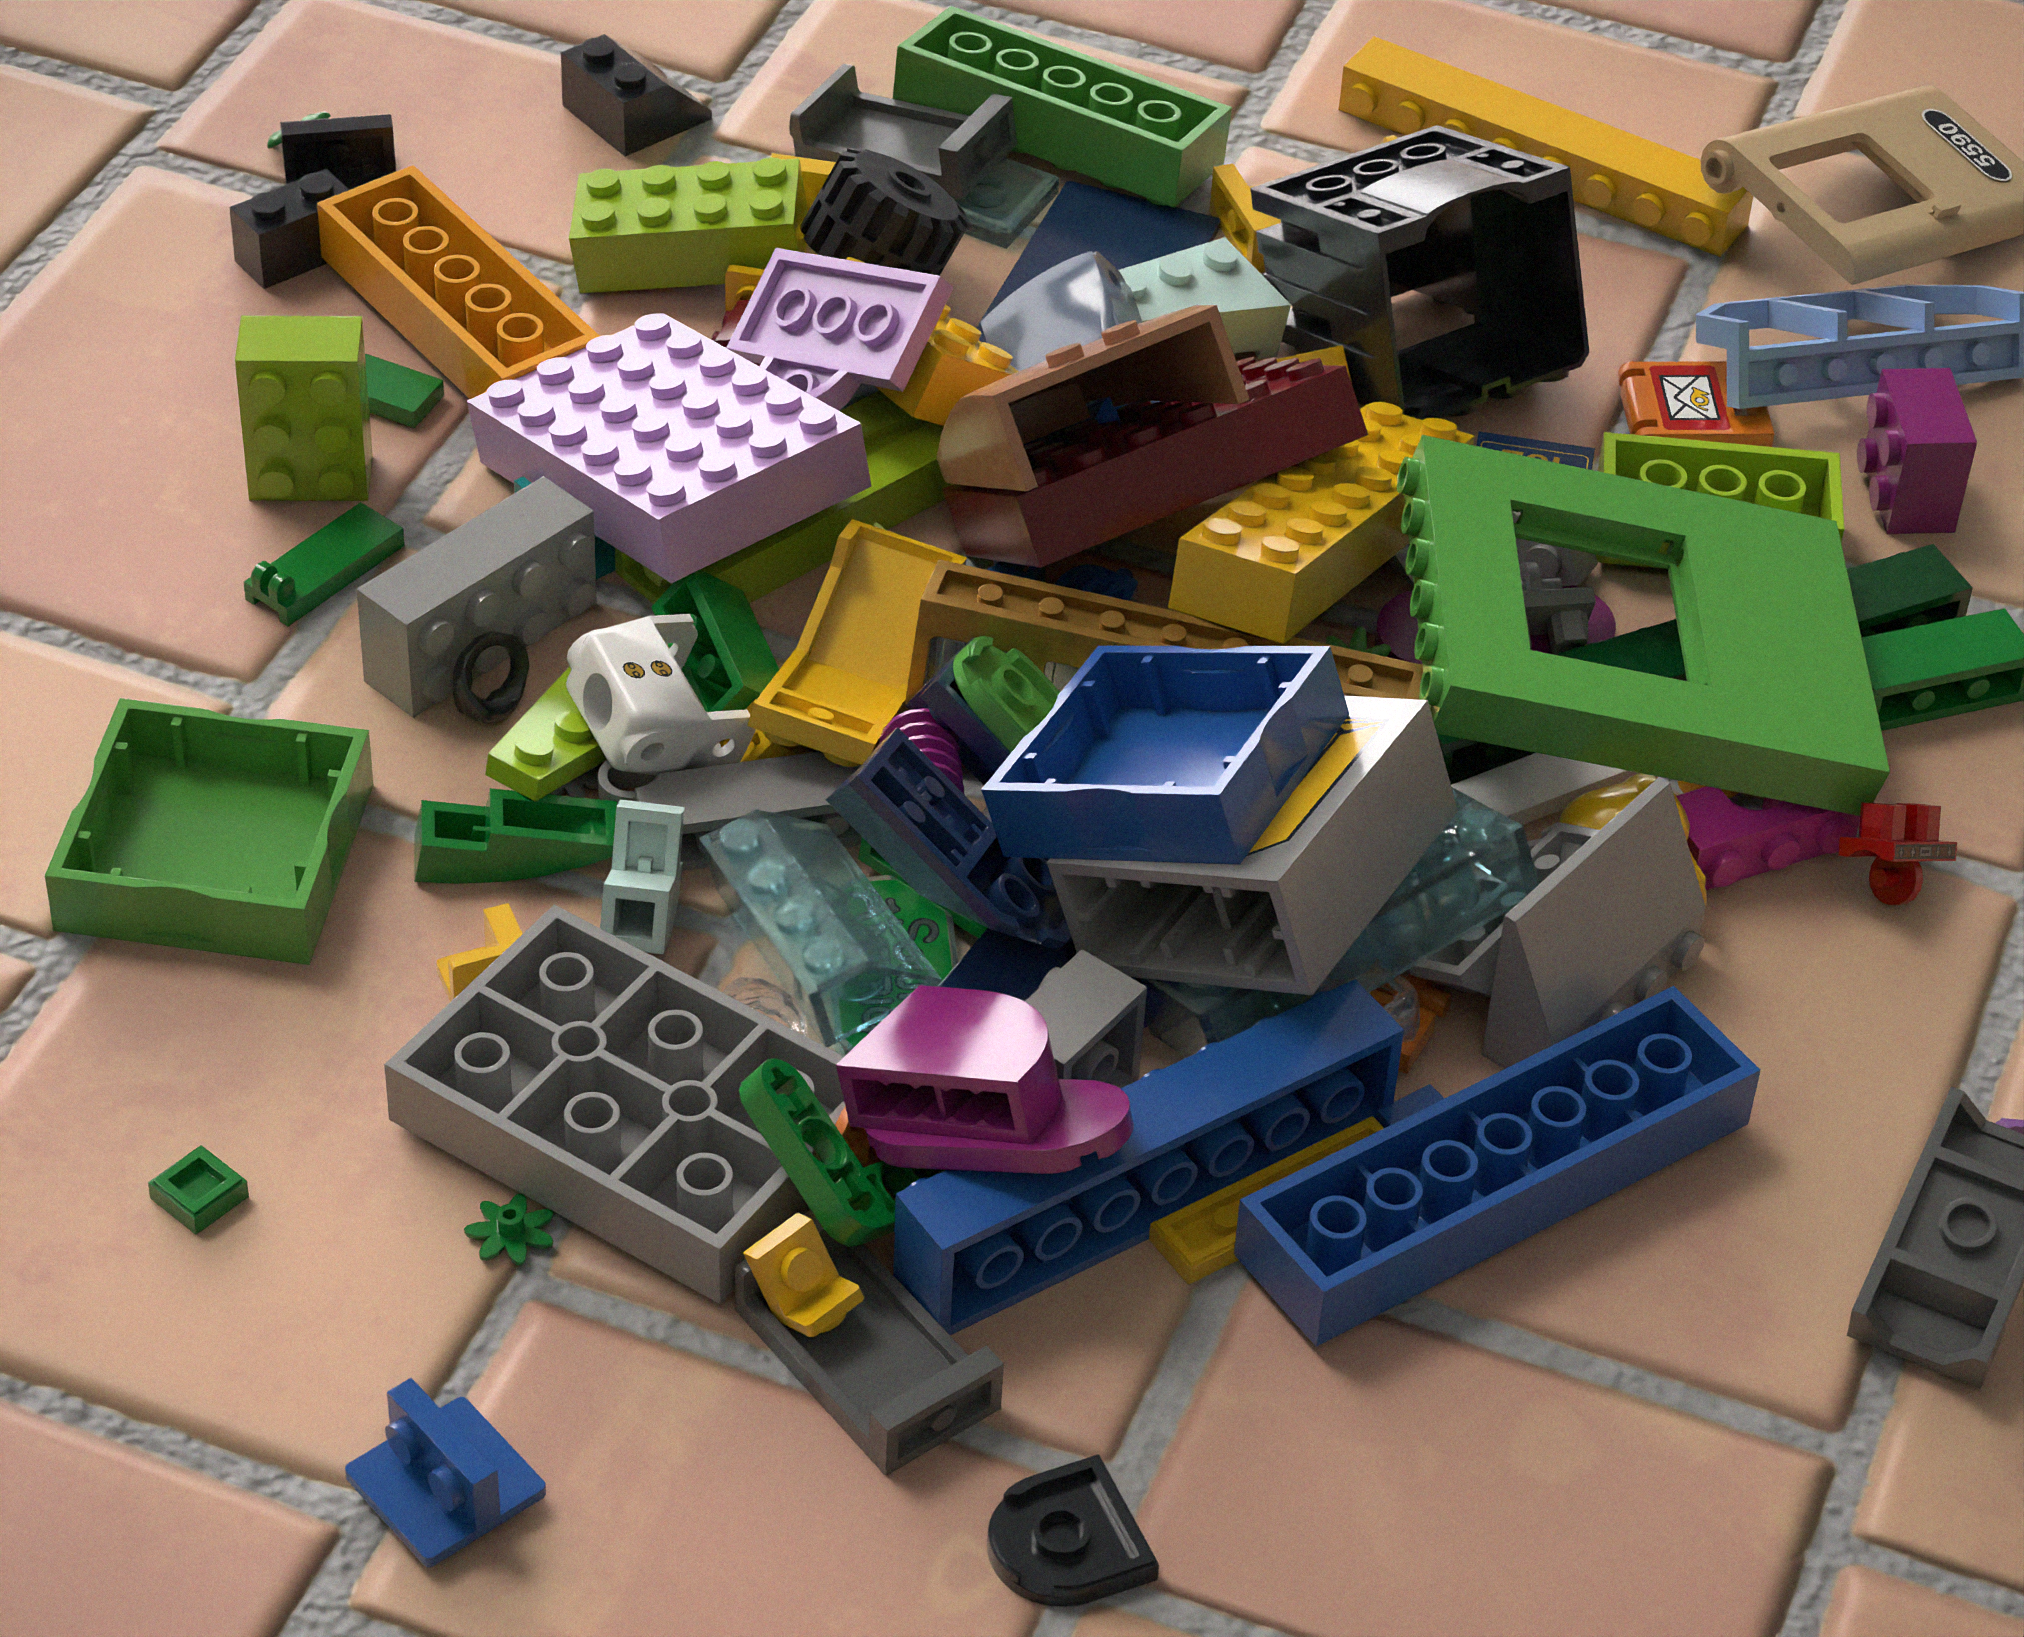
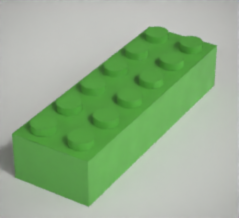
M950 6L897 46L892 99L971 116L993 93L1012 97L1017 145L1011 151L1028 153L1050 161L1059 169L1074 170L1096 178L1105 186L1131 191L1146 197L1151 203L1168 205L1175 208L1213 174V167L1224 164L1232 107L968 11Z

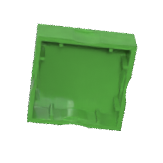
M119 698L94 757V769L90 785L84 797L72 810L45 873L53 931L310 965L374 785L369 730L287 719L238 718L220 714L209 709Z

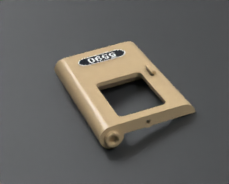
M1925 85L1715 139L1706 145L1700 159L1704 181L1712 190L1717 193L1728 194L1744 187L1771 211L1776 220L1783 222L1851 285L2024 235V162L1942 90L1935 86ZM1858 149L1918 203L1852 222L1840 223L1831 218L1779 170Z

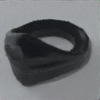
M489 631L475 637L460 653L453 670L454 704L458 711L468 718L487 724L503 721L518 706L524 693L530 664L527 649L514 635ZM502 646L507 650L510 657L508 677L501 687L492 691L487 698L478 697L471 691L473 683L471 672L475 661L481 652L487 648Z

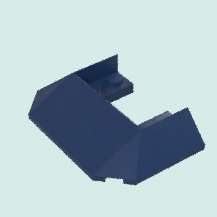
M972 637L905 706L909 710L929 709L930 714L941 727L948 731H954L958 735L961 763L985 786L1011 752L970 708L956 683L953 672L954 658L974 639ZM898 727L877 746L862 766L826 799L919 895L989 929L1057 951L1071 937L1047 864L1050 858L1004 857L987 806L981 812Z

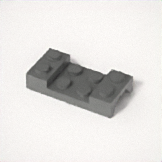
M1951 1086L1852 1308L1847 1336L1981 1389L2024 1283V1134L1986 1120L1965 1091Z

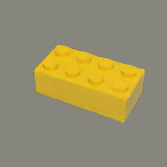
M847 257L846 259L850 261L862 262L858 259L851 257ZM946 304L904 391L875 386L910 416L942 426L945 425L950 411L960 398L1019 372L1010 365L1013 357L1009 353L992 344L979 341L982 333L977 328L959 319L948 317L951 308Z

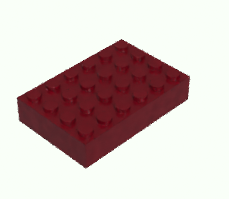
M1255 357L1236 361L1250 399L1243 403L1223 404L1169 401L1151 403V401H1136L1117 409L1116 411L1119 416L1117 420L1099 425L1098 420L1094 419L1064 430L1066 437L1064 441L1047 446L1044 440L1024 445L1038 487L1029 491L953 484L942 489L965 555L1043 567L1368 435L1346 366L1323 365L1321 358L1300 363L1298 358L1277 362V359L1274 357L1256 362Z

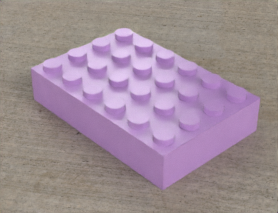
M664 313L643 316L632 327L612 336L607 335L594 338L581 350L563 358L545 360L537 366L536 370L514 380H503L494 383L487 389V392L467 401L479 458L482 464L512 483L522 476L531 483L543 476L594 510V535L670 583L682 579L872 487L860 422Z

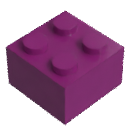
M1951 368L1882 369L1877 393H1870L1867 401V420L1869 424L1867 437L1861 438L1857 446L1858 469L1860 473L1867 474L1870 483L1869 499L1873 511H1879L1886 534L1955 533L1977 440Z

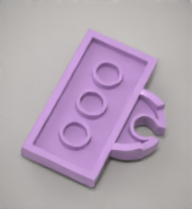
M775 248L726 348L750 362L760 363L759 367L839 411L850 401L860 384L904 391L953 287L938 275Z

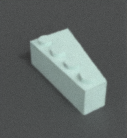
M1225 237L1118 270L1126 284L1131 287L1142 322L1194 305H1217L1234 356L1235 353L1255 351L1258 359L1277 357L1291 304Z

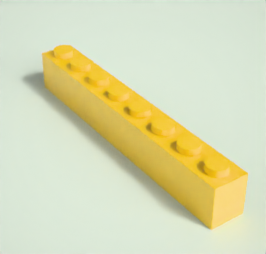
M1373 36L1343 66L1338 110L1405 136L1438 125L1568 166L1571 172L1574 201L1718 257L1724 254L1748 226L1754 196L1744 187L1728 194L1717 193L1712 190L1704 181L1700 159L1376 36Z

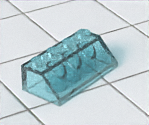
M756 809L699 838L717 892L825 1047L828 1048L886 1018L919 985L938 987L942 982L937 972L828 825Z

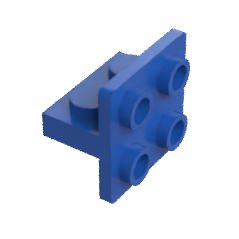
M412 1378L387 1391L390 1423L385 1427L387 1440L345 1466L346 1480L426 1567L435 1566L546 1496L545 1481L467 1398L458 1397L439 1408Z

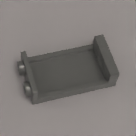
M849 64L840 66L790 114L789 132L793 137L796 157L836 162L842 151L846 152L849 148L867 149L910 165L935 181L951 197L963 199L1017 145L1012 97L993 93L971 116L863 93L858 89L855 66Z
M816 1217L812 1220L839 1276L859 1285L864 1295V1300L847 1312L845 1319L837 1327L827 1332L819 1333L814 1337H808L780 1323L772 1314L746 1259L736 1266L735 1311L885 1476L1001 1409L1004 1363L986 1345L968 1355L864 1244L852 1247L840 1244L825 1231Z

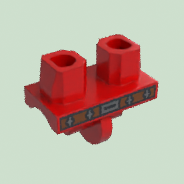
M1861 803L1859 837H1840L1838 856L1876 857L1869 871V884L1874 896L1882 903L1888 905H1904L1913 901L1921 891L1923 870L1919 861H1956L1957 842L1939 840L1941 806L1917 803Z

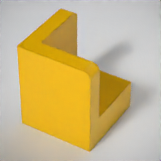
M509 903L483 909L484 947L441 957L436 961L437 973L450 1002L523 934Z

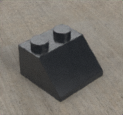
M605 34L590 38L577 46L561 52L562 106L624 157L712 120L711 109L648 59Z

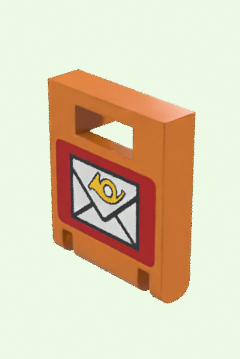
M1727 361L1626 362L1620 366L1618 370V381L1621 387L1620 395L1630 434L1772 447L1775 433L1767 406L1746 408L1748 415L1743 416L1735 415L1734 410L1740 409L1727 407Z

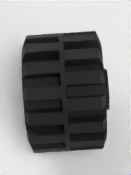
M849 148L846 152L842 151L802 221L800 230L805 235L804 240L808 246L821 256L844 260L847 257H851L868 264L940 276L966 232L969 221L964 215L965 212L951 195L922 172L902 161L878 152Z

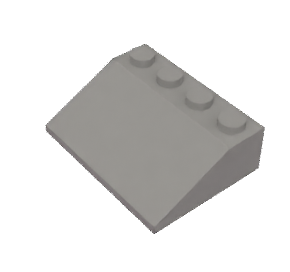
M1658 777L1504 916L1481 1055L1506 1069L1662 992L1667 980L1679 968L1686 971L1698 959L1705 942L1700 932L1706 907L1670 782Z

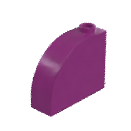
M919 985L836 1064L851 1127L1031 1145L1052 1122L1061 1103V1088L1045 1019L1030 1004L1018 998L991 991Z

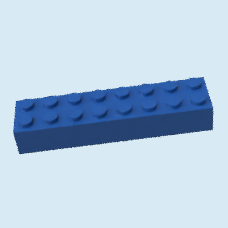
M1354 979L1330 991H1321L1312 996L1307 1002L1275 1017H1265L1253 1027L1219 1043L1207 1044L1196 1054L1166 1068L1154 1069L1145 1074L1140 1080L1121 1088L1129 1098L1134 1129L1127 1142L1118 1151L1104 1159H1098L1096 1150L1090 1154L1080 1156L1082 1166L1060 1173L1038 1174L945 1170L930 1178L918 1179L905 1190L896 1193L893 1276L951 1336L1148 1240L1151 1223L1371 1116L1376 1119L1377 1110L1394 1103L1404 1029Z
M1672 986L1240 1199L1234 1255L1317 1347L1748 1125L1761 1070L1675 986Z

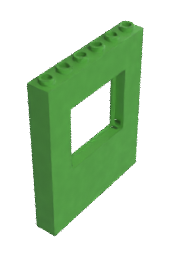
M1426 435L1421 436L1413 457H1405L1403 459L1397 477V492L1404 494L1405 506L1401 519V531L1409 537L1405 570L1407 575L1413 576L1414 583L1410 601V615L1418 619L1419 630L1416 636L1414 654L1416 660H1421L1423 665L1419 700H1428L1436 733L1860 816L1861 803L1874 802L1890 774L1837 521ZM1512 511L1520 512L1516 523H1513ZM1516 538L1668 569L1687 681L1531 650ZM1663 542L1670 543L1666 551L1667 554L1658 553Z

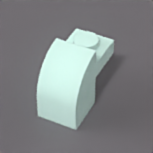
M620 800L616 808L612 868L603 887L600 929L644 952L664 954L671 939L679 900L683 862H680L685 807Z

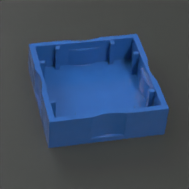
M1098 646L1059 693L1053 708L1046 718L1020 741L981 789L1003 856L1241 864L1349 715L1331 647L1243 646L1227 649H1195L1182 646Z

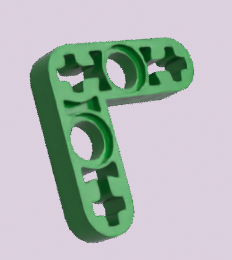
M777 1058L767 1059L741 1082L739 1094L746 1112L821 1226L840 1244L849 1247L859 1246L895 1231L896 1201L887 1193L884 1186L889 1188L896 1196V1193L905 1190L916 1180L925 1177L930 1178L945 1171L942 1169L903 1168L889 1165L884 1161L863 1168L805 1079L797 1069L785 1061ZM805 1143H807L815 1150V1152L819 1155L821 1161L816 1159L811 1154V1152L807 1149Z

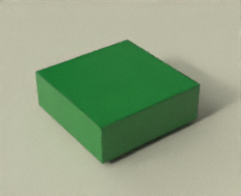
M202 1145L148 1182L150 1199L195 1235L249 1197L247 1180Z

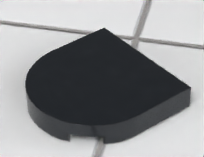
M1099 1454L1018 1481L1003 1494V1500L996 1507L989 1522L987 1553L993 1570L1009 1589L1030 1601L1056 1607L1078 1606L1158 1580L1159 1563Z

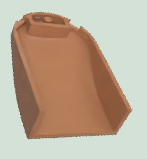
M1194 305L1140 324L1133 320L1113 326L1101 332L1102 338L1083 346L1081 343H1075L1056 349L1045 355V361L963 396L950 411L940 438L936 459L944 481L949 484L1029 491L1038 487L1023 445L1090 418L1086 403L1110 396L1114 407L1136 401L1240 404L1250 400L1217 305Z

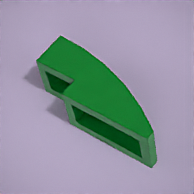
M493 788L489 790L486 806L421 800L414 835V882L449 884L505 882L542 877L581 868L611 858L613 856L617 801L548 794L535 802L516 791Z

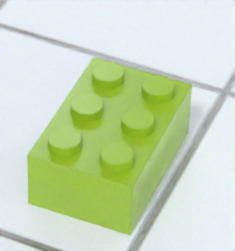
M241 315L235 368L249 500L368 501L373 452L362 316Z

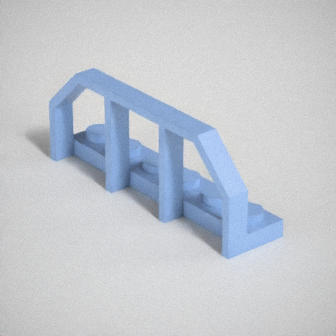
M1894 285L1714 303L1696 314V343L1727 349V407L1736 409L1870 395V393H1877L1882 369L1951 368L1956 385L2024 378V292L1985 285ZM1934 314H1977L2005 319L1934 327ZM1849 319L1911 329L1847 336ZM1772 328L1824 339L1749 347V330Z

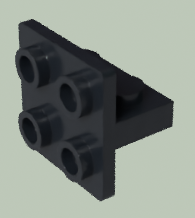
M391 114L280 122L286 184L297 181L308 174L327 169L346 188L351 190L396 172Z

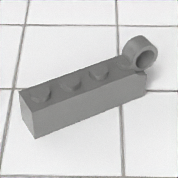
M821 751L659 773L658 776L616 770L610 765L608 760L601 765L598 771V799L617 801V804L620 800L685 807L680 862H683L682 871L861 846L862 836L826 801L862 765L847 767L829 761L824 756V752ZM629 787L635 788L634 791H624V790H620V789L629 788Z

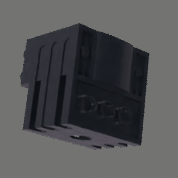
M1436 125L1250 188L1253 210L1281 220V223L1256 231L1258 250L1264 257L1266 273L1262 275L1293 307L1289 311L1281 342L1293 346L1294 350L1298 352H1312L1343 345L1351 383L1358 405L1361 408L1373 402H1385L1400 407L1403 410V415L1420 420L1443 418L1445 416H1464L1474 412L1476 405L1488 401V395L1493 399H1510L1519 396L1523 392L1522 388L1535 383L1563 380L1569 376V371L1582 367L1590 353L1571 172L1568 166ZM1414 290L1432 297L1435 302L1449 303L1464 309L1465 313L1474 315V323L1397 351L1391 297Z

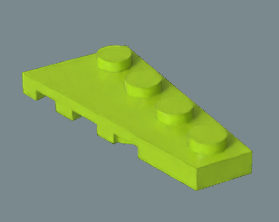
M570 666L488 753L485 775L535 802L607 760L567 690L566 682L571 672Z

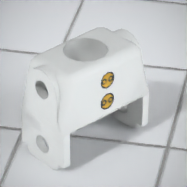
M690 614L647 616L608 628L592 630L578 638L568 650L567 661L571 672L566 682L567 690L608 762L616 770L658 776L659 773L738 763L742 760L756 729L747 726L750 718L748 710L706 712L681 670L698 636ZM673 643V645L670 648H668L666 644ZM730 739L726 745L721 747L720 741Z

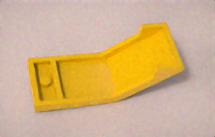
M852 519L838 536L830 567L797 647L753 703L747 726L763 731L764 736L774 743L784 746H797L801 744L824 752V756L835 764L847 767L862 765L879 745L884 727L895 716L904 712L920 600L938 560L965 565L967 557Z

